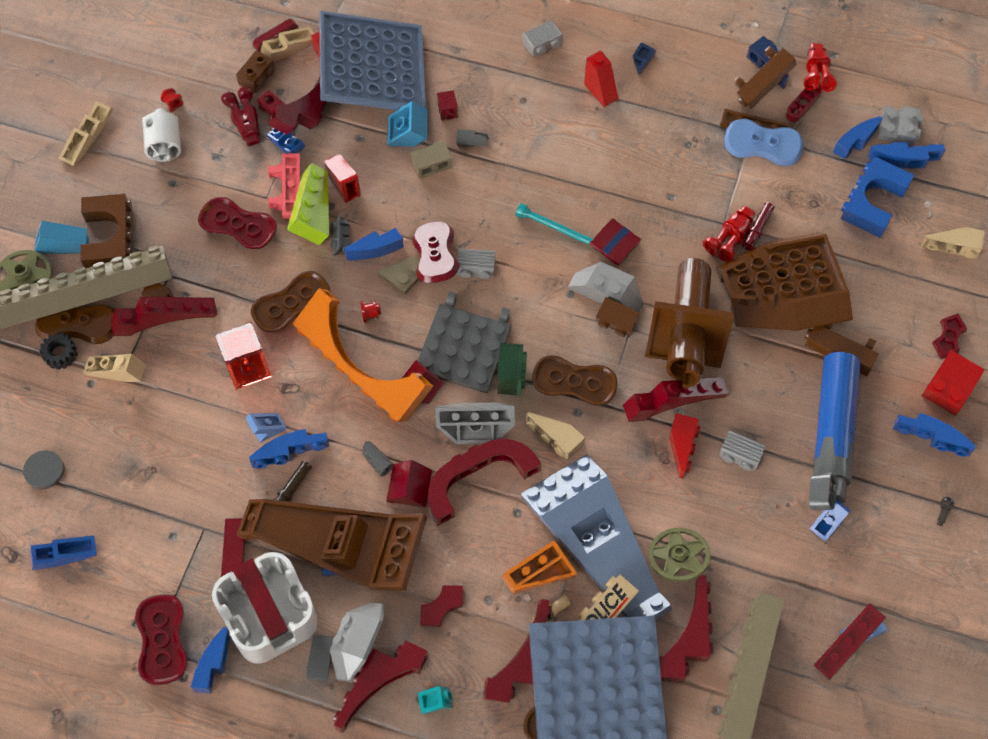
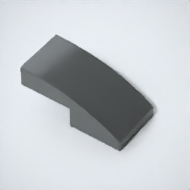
M313 635L306 679L328 680L331 666L330 649L334 637Z

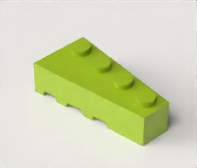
M311 163L302 174L287 230L318 245H321L329 236L328 171Z

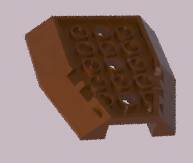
M818 232L766 242L733 258L732 261H727L716 267L720 282L725 283L729 294L731 312H734L733 320L736 327L799 331L853 320L849 289L828 237L824 233ZM815 266H820V267H822L823 269H822V270H816L814 267H815ZM783 273V274H785V275H787V276H786V277H779L777 274ZM742 280H747V281L750 282V283H749V284H742L741 281H742Z

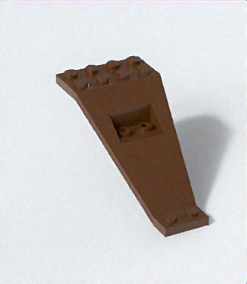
M249 499L237 536L241 539L257 538L370 590L406 591L427 516L423 513L384 514L270 499Z

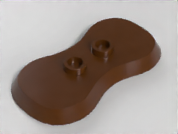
M302 272L294 277L284 289L259 297L251 306V316L256 325L265 332L280 331L288 326L295 316L302 312L319 288L328 290L331 293L329 284L317 272Z
M107 305L71 308L37 318L35 321V331L42 339H48L50 334L54 336V333H58V335L64 333L65 336L79 338L92 344L105 343L113 337L111 318L115 309Z
M549 355L539 359L533 370V386L537 391L547 396L572 395L588 404L599 406L609 403L617 390L616 374L604 365L580 366L572 364L562 357Z

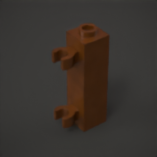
M769 46L764 52L770 60L747 83L740 76L734 80L735 85L740 89L737 92L738 102L743 107L747 106L752 109L797 65L795 58L784 48L776 53Z
M833 324L808 329L804 337L807 339L805 347L824 356L833 352L854 354L861 361L860 373L868 376L879 353L872 350L876 343L875 340L869 338L866 346H863L830 330Z

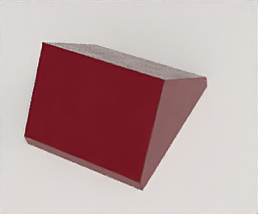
M414 460L394 464L386 502L426 508L432 469Z

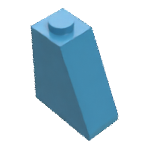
M41 221L35 240L34 251L42 255L81 253V244H89V236H86L87 228Z

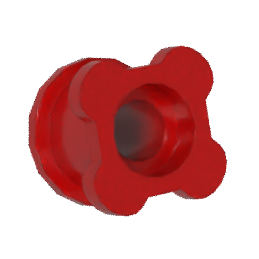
M173 88L165 89L161 93L160 100L169 106L168 110L170 112L175 111L176 108L184 104L182 95L176 94Z
M360 301L364 323L367 322L366 319L375 317L378 319V315H382L380 304H376V301L368 304H363V301Z

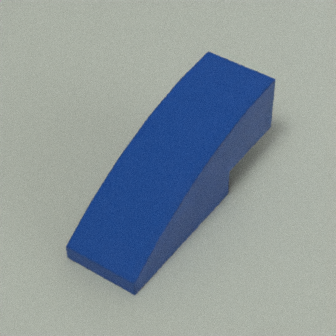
M878 116L851 128L837 141L833 153L846 159L854 148L861 151L878 130L883 117Z
M396 228L380 236L374 231L345 247V257L347 260H365L393 253L404 247L403 237Z
M94 535L52 540V543L31 545L30 547L32 570L57 567L97 556Z
M223 627L200 658L191 683V688L194 692L211 694L215 673H224L231 636L227 627Z

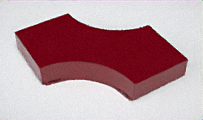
M959 313L943 318L940 321L942 334L932 343L940 359L946 358L950 350L956 353L960 351L958 337L966 332L967 327Z
M443 585L440 595L434 601L428 604H421L420 627H441L447 613L454 609L462 608L463 586Z

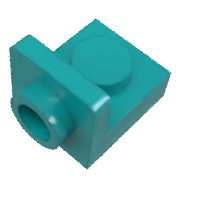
M437 686L418 692L421 714H428L441 709H453V695L447 687Z

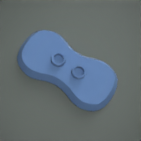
M748 119L733 121L726 130L724 140L727 151L736 157H763L779 166H791L797 163L802 155L804 146L801 134L792 128L769 129Z

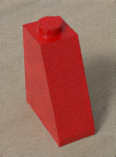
M600 50L586 58L584 85L602 106L606 107L618 100V93L611 61Z
M340 154L324 161L328 176L345 203L361 196L358 175Z

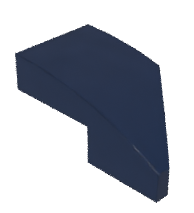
M642 42L632 56L638 74L642 73L656 53V49Z

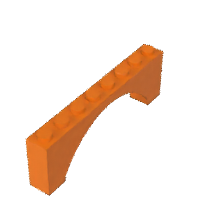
M319 288L293 322V325L297 328L296 331L300 335L307 337L313 347L320 349L326 359L332 360L339 371L345 372L349 376L348 379L353 384L359 385L362 388L361 391L366 396L372 397L380 409H385L393 421L406 422L432 389L433 385L418 373H412L409 377L397 380H381L359 369L347 355L339 336L337 310L340 301L328 290Z

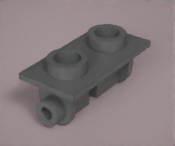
M338 215L335 222H332L330 229L333 233L331 240L333 256L337 252L345 255L344 248L350 245V238L343 237L350 236V223L346 219L340 221V215Z

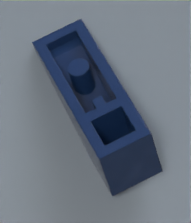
M762 36L749 46L747 58L761 69L770 60L764 51L769 46L776 53L778 49L771 40ZM788 74L778 83L783 89L786 87L789 78Z

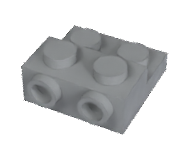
M884 106L881 115L883 119L879 126L877 138L891 142H907V145L913 146L915 139L918 140L921 129H918V125L921 126L923 121V115H920L921 109L903 106L902 110Z

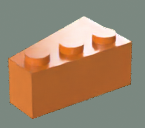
M553 540L504 572L501 578L511 593L515 594L572 579L577 573L555 540Z

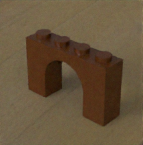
M125 193L81 197V214L85 222L112 221L118 225V229L111 239L101 243L81 244L80 261L83 267H93L98 262L107 263L113 258H124L132 253L130 242H132V233L130 231V227H132V217L130 216L132 202L128 200Z

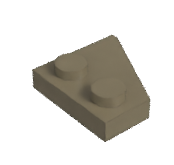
M413 256L380 269L377 272L378 276L406 295L419 280L416 275L419 259Z

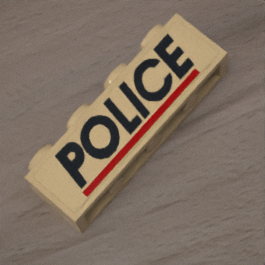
M619 575L617 578L612 576L605 584L608 587L605 592L601 593L599 591L592 599L594 602L590 609L585 607L578 617L581 618L580 620L616 618L639 591L622 575Z

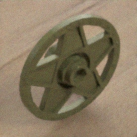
M16 251L0 262V274L3 268L9 274L0 282V292L5 289L12 290L27 283L31 285L40 279H51L52 268L49 261L37 251ZM26 255L21 262L12 260L18 256ZM38 258L45 263L47 269L36 267Z
M672 528L661 532L654 538L649 547V561L653 570L669 581H691L702 575L707 569L710 562V548L706 540L697 532L686 528ZM682 534L690 535L697 540L686 542ZM669 535L668 545L656 546L661 539ZM705 549L706 558L702 565L696 556ZM654 558L665 561L664 572L656 565ZM682 568L693 573L686 576H675Z

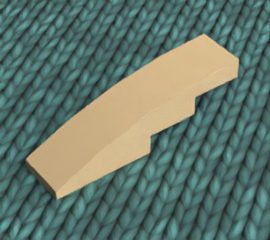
M96 101L89 116L85 114L78 129H73L58 159L75 167L101 133L113 109Z

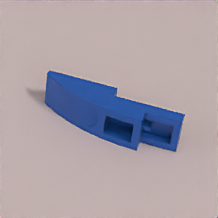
M894 142L885 145L877 144L871 147L868 159L873 160L875 156L898 168H925L928 161L941 159L945 147L944 144H931L908 148L907 142Z
M919 413L916 419L898 415L893 425V429L898 430L902 434H913L921 439H931L930 446L939 451H950L958 456L969 457L975 450V445L961 432L941 420Z
M306 429L293 431L266 443L249 457L252 468L256 467L258 469L272 464L283 465L291 461L292 453L303 454L305 451H321L329 447L326 432L307 435Z

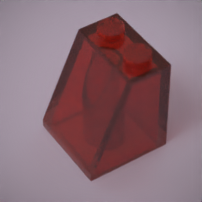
M252 322L215 335L235 390L272 377Z

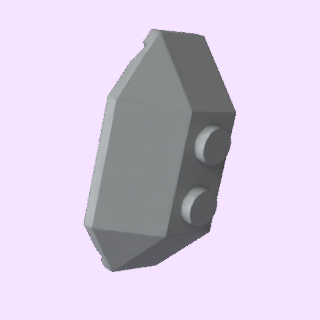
M603 262L576 272L568 285V289L601 304L605 297L637 312H639L643 304L635 277Z
M491 402L454 403L436 407V427L455 444H483L491 440L501 439L515 426L514 405Z
M368 603L348 611L343 617L339 631L334 637L330 649L336 679L352 682L355 677L354 675L359 672L367 660L383 623L384 604Z

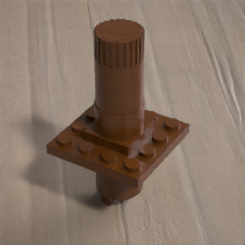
M700 258L685 259V261L679 264L674 304L655 301L645 357L667 360L666 370L668 374L677 380L683 381L682 388H690L697 385L704 373V366L721 368L734 318V312L709 309L712 269L707 261Z

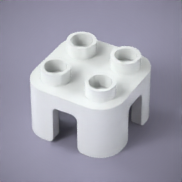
M276 552L261 555L255 559V563L289 629L287 633L272 641L268 639L241 582L237 580L234 572L221 577L214 585L212 591L213 602L229 629L234 643L243 657L252 663H265L304 642L314 634L318 625V617L307 591L303 589L290 560L283 554Z

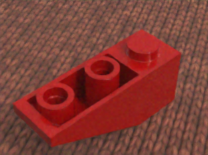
M676 413L669 439L679 478L683 479L685 472L689 473L692 462L688 461L689 455H694L696 444L693 443L694 437L698 438L700 426H697L699 419Z

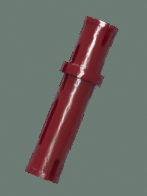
M765 202L753 226L748 229V235L742 243V247H745L744 249L752 250L758 238H761L762 230L775 209L771 203Z

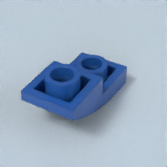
M273 128L267 134V137L286 154H297L305 147L303 141L292 136L291 132L284 134Z

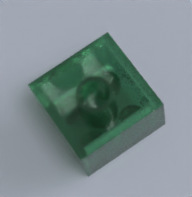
M500 343L497 394L520 396L521 389H525L527 352H523V344Z

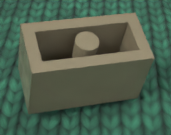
M444 141L411 152V161L419 179L452 168V157Z

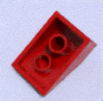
M950 350L921 396L956 416L985 369Z

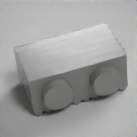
M552 20L523 33V45L532 57L541 56L551 48H558L563 40V34Z
M458 248V276L463 278L471 276L481 279L494 278L495 251Z
M729 430L719 457H722L727 463H737L746 471H756L766 445Z

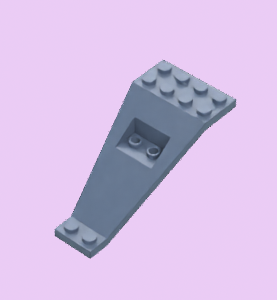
M587 454L521 493L524 502L603 592L608 588L605 584L612 576L617 578L619 575H622L639 591L621 611L625 617L655 615V620L672 610L671 604L661 595L608 476Z

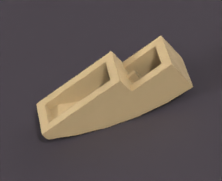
M310 27L281 32L278 38L263 41L261 52L272 58L274 62L282 60L312 44L311 35L314 32Z

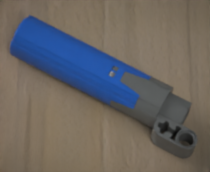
M833 352L823 359L814 467L809 491V506L812 511L833 510L835 499L845 503L847 486L851 484L861 361L854 354L846 352Z

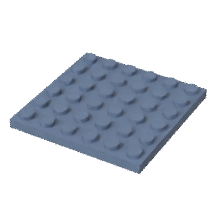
M320 11L321 101L398 110L413 101L426 109L422 25Z
M655 615L529 624L537 739H667Z

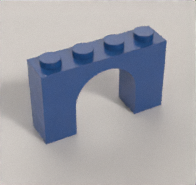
M874 156L872 162H867L863 170L865 172L864 176H859L856 182L858 187L851 190L848 196L850 201H845L841 209L843 212L841 220L881 238L892 215L871 205L866 199L865 192L872 188H881L903 198L914 174Z

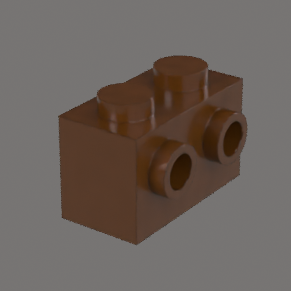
M256 50L236 73L238 85L242 87L249 86L252 88L253 93L256 94L264 86L266 80L274 74V61L269 56Z
M605 297L596 315V322L604 329L609 327L615 330V333L621 337H630L640 317V313Z

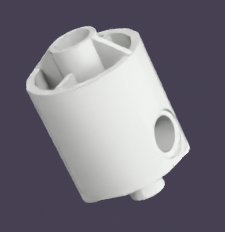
M161 108L143 117L145 155L151 160L160 162L176 159L181 153L178 117Z

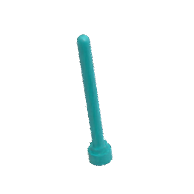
M520 203L516 210L515 216L521 219L528 217L589 245L593 240L586 235L530 211L531 209L524 203Z

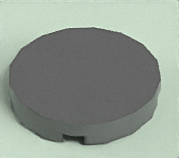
M48 450L32 454L26 460L23 467V475L26 481L37 489L53 487L56 482L58 483L62 479L64 474V464L61 458L56 453Z

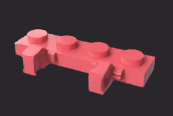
M300 153L282 154L281 164H278V166H268L269 178L276 177L282 180V194L275 198L268 197L269 209L282 211L283 219H290L300 185Z

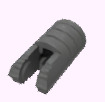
M458 128L456 144L485 146L488 143L489 137L487 133Z
M365 441L362 455L365 456L368 463L381 477L387 475L393 469L394 464L374 443Z

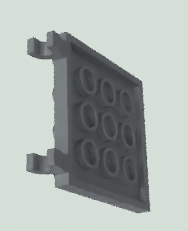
M449 292L446 304H439L418 361L441 380L488 393L511 330V324H507L510 317V309L503 307L499 321L454 308L457 301L456 293Z

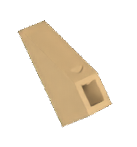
M963 227L927 235L922 243V247L977 259L982 250L984 231Z
M133 354L93 356L88 358L83 374L122 382H140L146 364Z
M530 412L527 413V426L532 431L536 430L546 444L550 443L560 457H565L569 460L584 446L585 437L572 425Z

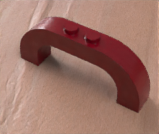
M495 439L480 446L475 445L462 455H455L451 461L439 468L429 485V508L436 525L439 526L455 517V510L447 498V493L454 483L497 461H505L514 465L525 480L541 471L542 464L536 454L529 447L518 441Z

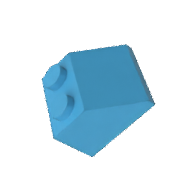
M411 101L388 116L387 145L416 146L427 139L428 110Z

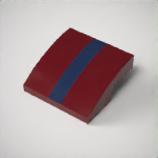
M612 218L589 245L619 266L629 256L630 252L639 245L642 239Z

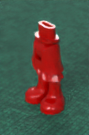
M812 43L808 49L806 69L809 74L803 81V86L806 90L816 89L819 86L820 80L821 89L824 92H831L837 86V81L829 70L831 59L828 57L827 50L823 44Z
M743 206L741 210L738 209L736 213L722 225L723 229L716 238L707 237L704 239L702 244L705 250L712 256L718 253V258L722 261H732L735 256L733 248L736 243L739 245L744 239L750 224L753 222L755 211L746 206ZM730 236L729 241L722 246L727 237Z

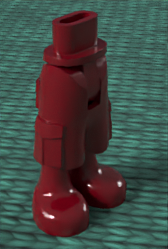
M244 86L238 90V96L243 105L242 110L239 107L237 96L233 92L224 93L221 96V101L225 106L232 109L231 119L243 141H246L247 146H253L261 142L259 138L261 134L256 108L250 103L253 97V90L249 86Z

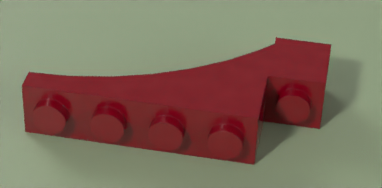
M320 75L312 90L305 96L285 105L279 104L272 111L268 126L288 134L291 130H295L298 124L310 130L315 125H318L322 118L320 113L326 105V101L320 100Z
M140 297L135 308L115 309L111 318L113 336H132L142 330L174 321L214 318L217 315L215 299L209 297Z
M723 377L701 378L697 385L690 388H682L683 381L680 380L661 381L650 393L633 394L622 406L628 422L645 421L647 418L680 406L704 400L725 398L729 395Z
M700 575L695 581L694 605L686 629L673 647L664 656H659L661 682H683L685 677L689 675V663H685V661L707 662L710 655H713V642H709V635H712V622L708 621V614H711V602L707 600V594H710V582H707L706 575Z
M541 599L538 601L533 623H547V618L550 619L552 613V606H549L550 600ZM528 634L525 642L511 661L492 678L487 677L485 679L483 700L510 703V699H514L515 686H512L513 683L533 686L530 634Z
M406 640L403 645H399L394 655L396 659L373 648L363 664L364 667L361 673H356L353 679L354 686L352 690L347 691L343 699L345 704L342 710H338L333 718L335 729L344 733L358 710L382 688L410 674H420L428 658V651Z

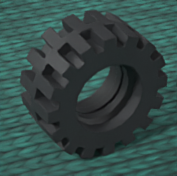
M54 333V336L50 334L48 339L45 338L43 340L44 344L41 343L40 354L44 362L52 369L56 368L57 370H60V367L63 369L67 368L66 365L71 366V361L75 362V356L78 354L75 343L68 335L65 336L64 333H60V335ZM59 346L66 347L65 352L60 356L51 355L55 348Z

